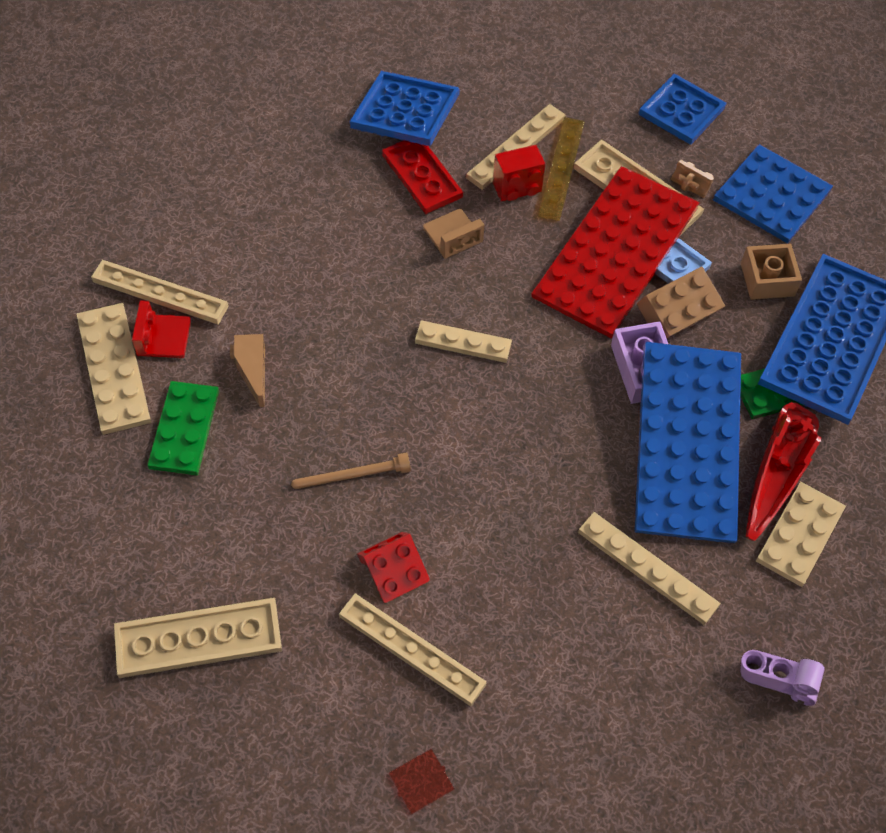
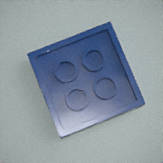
M673 74L640 108L638 115L691 145L725 109L726 102L680 76Z

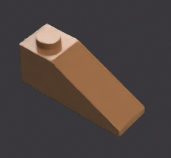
M263 334L234 335V345H230V358L235 359L236 367L259 407H265Z

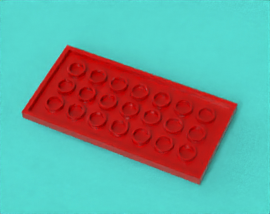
M621 166L532 292V298L612 339L615 329L620 327L657 271V268L661 265L698 209L699 202Z

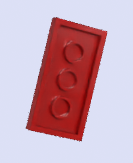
M404 140L382 150L384 159L425 214L463 198L462 189L429 146Z

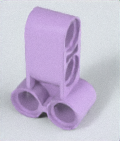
M750 650L744 653L742 657L740 672L742 677L749 683L789 694L794 701L801 700L804 702V705L813 706L816 704L825 668L819 662L810 659L795 662L758 650ZM750 663L757 664L760 668L757 670H752L748 668L747 665ZM782 671L787 677L779 678L774 672Z

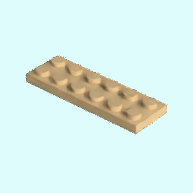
M602 139L574 163V169L603 190H605L619 168L623 166L678 192ZM698 207L682 233L703 214L704 208Z
M120 303L77 313L102 434L105 435L151 423L124 304Z
M275 598L114 623L117 675L119 678L282 651Z

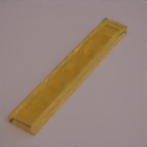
M564 117L538 217L560 221L585 121Z

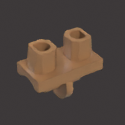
M680 160L677 163L671 180L681 185V190L685 192L690 190L704 198L711 187L714 176L708 172H702L689 161L686 163Z

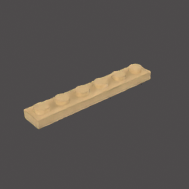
M549 104L466 174V179L483 190L493 180L495 154L536 145L565 120L566 114Z
M105 260L101 261L92 275L94 283L218 325L228 309L227 301Z
M595 512L579 529L578 533L703 625L707 623L721 604Z
M357 594L352 596L339 613L341 619L469 706L473 705L486 686L487 681Z

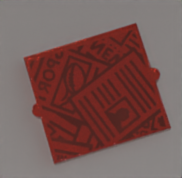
M432 749L389 772L391 779L398 789L397 795L403 798L411 815L455 790L445 773L446 767L441 766Z

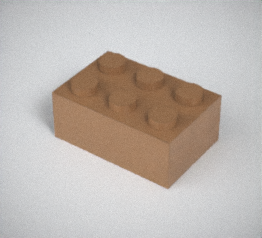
M701 266L646 295L637 303V306L647 323L661 322L666 339H669L724 308L725 304Z

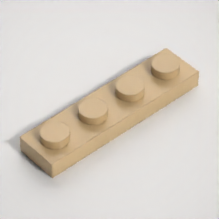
M422 320L415 339V344L507 363L512 343L511 339Z

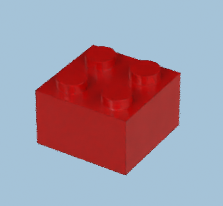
M537 144L495 154L492 183L501 202L506 200L513 201L518 197L527 195L534 196L542 192L546 163Z

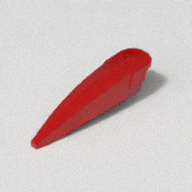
M791 402L784 405L772 428L773 433L757 474L749 508L746 538L751 541H755L777 514L812 461L811 457L821 441V437L817 435L819 429L818 418L798 403Z

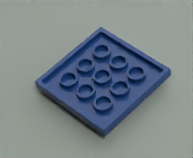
M381 71L350 120V128L431 146L459 96V87Z
M759 144L714 195L713 200L788 244L830 193L833 185Z

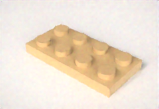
M800 481L756 562L803 587L846 506Z

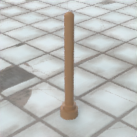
M408 453L397 454V457H394L391 461L295 479L291 482V486L293 489H301L392 470L401 472V474L411 472Z

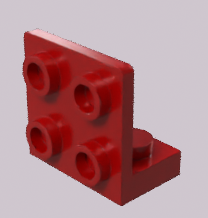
M140 300L132 337L137 356L184 358L191 318L189 316L156 315L155 311H152L150 301Z
M400 532L357 553L360 562L367 565L380 597L385 603L430 581L410 533Z

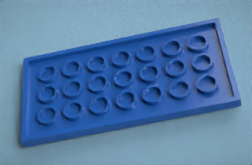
M823 254L758 384L849 425L886 343V280Z
M654 342L644 343L635 533L727 543L737 542L741 353Z

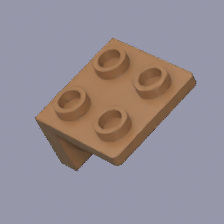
M457 209L423 225L424 231L444 259L483 242L485 225L482 220L478 219L471 222L462 209Z

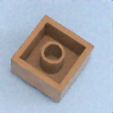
M778 244L746 247L741 267L750 299L795 297L802 278L792 245Z

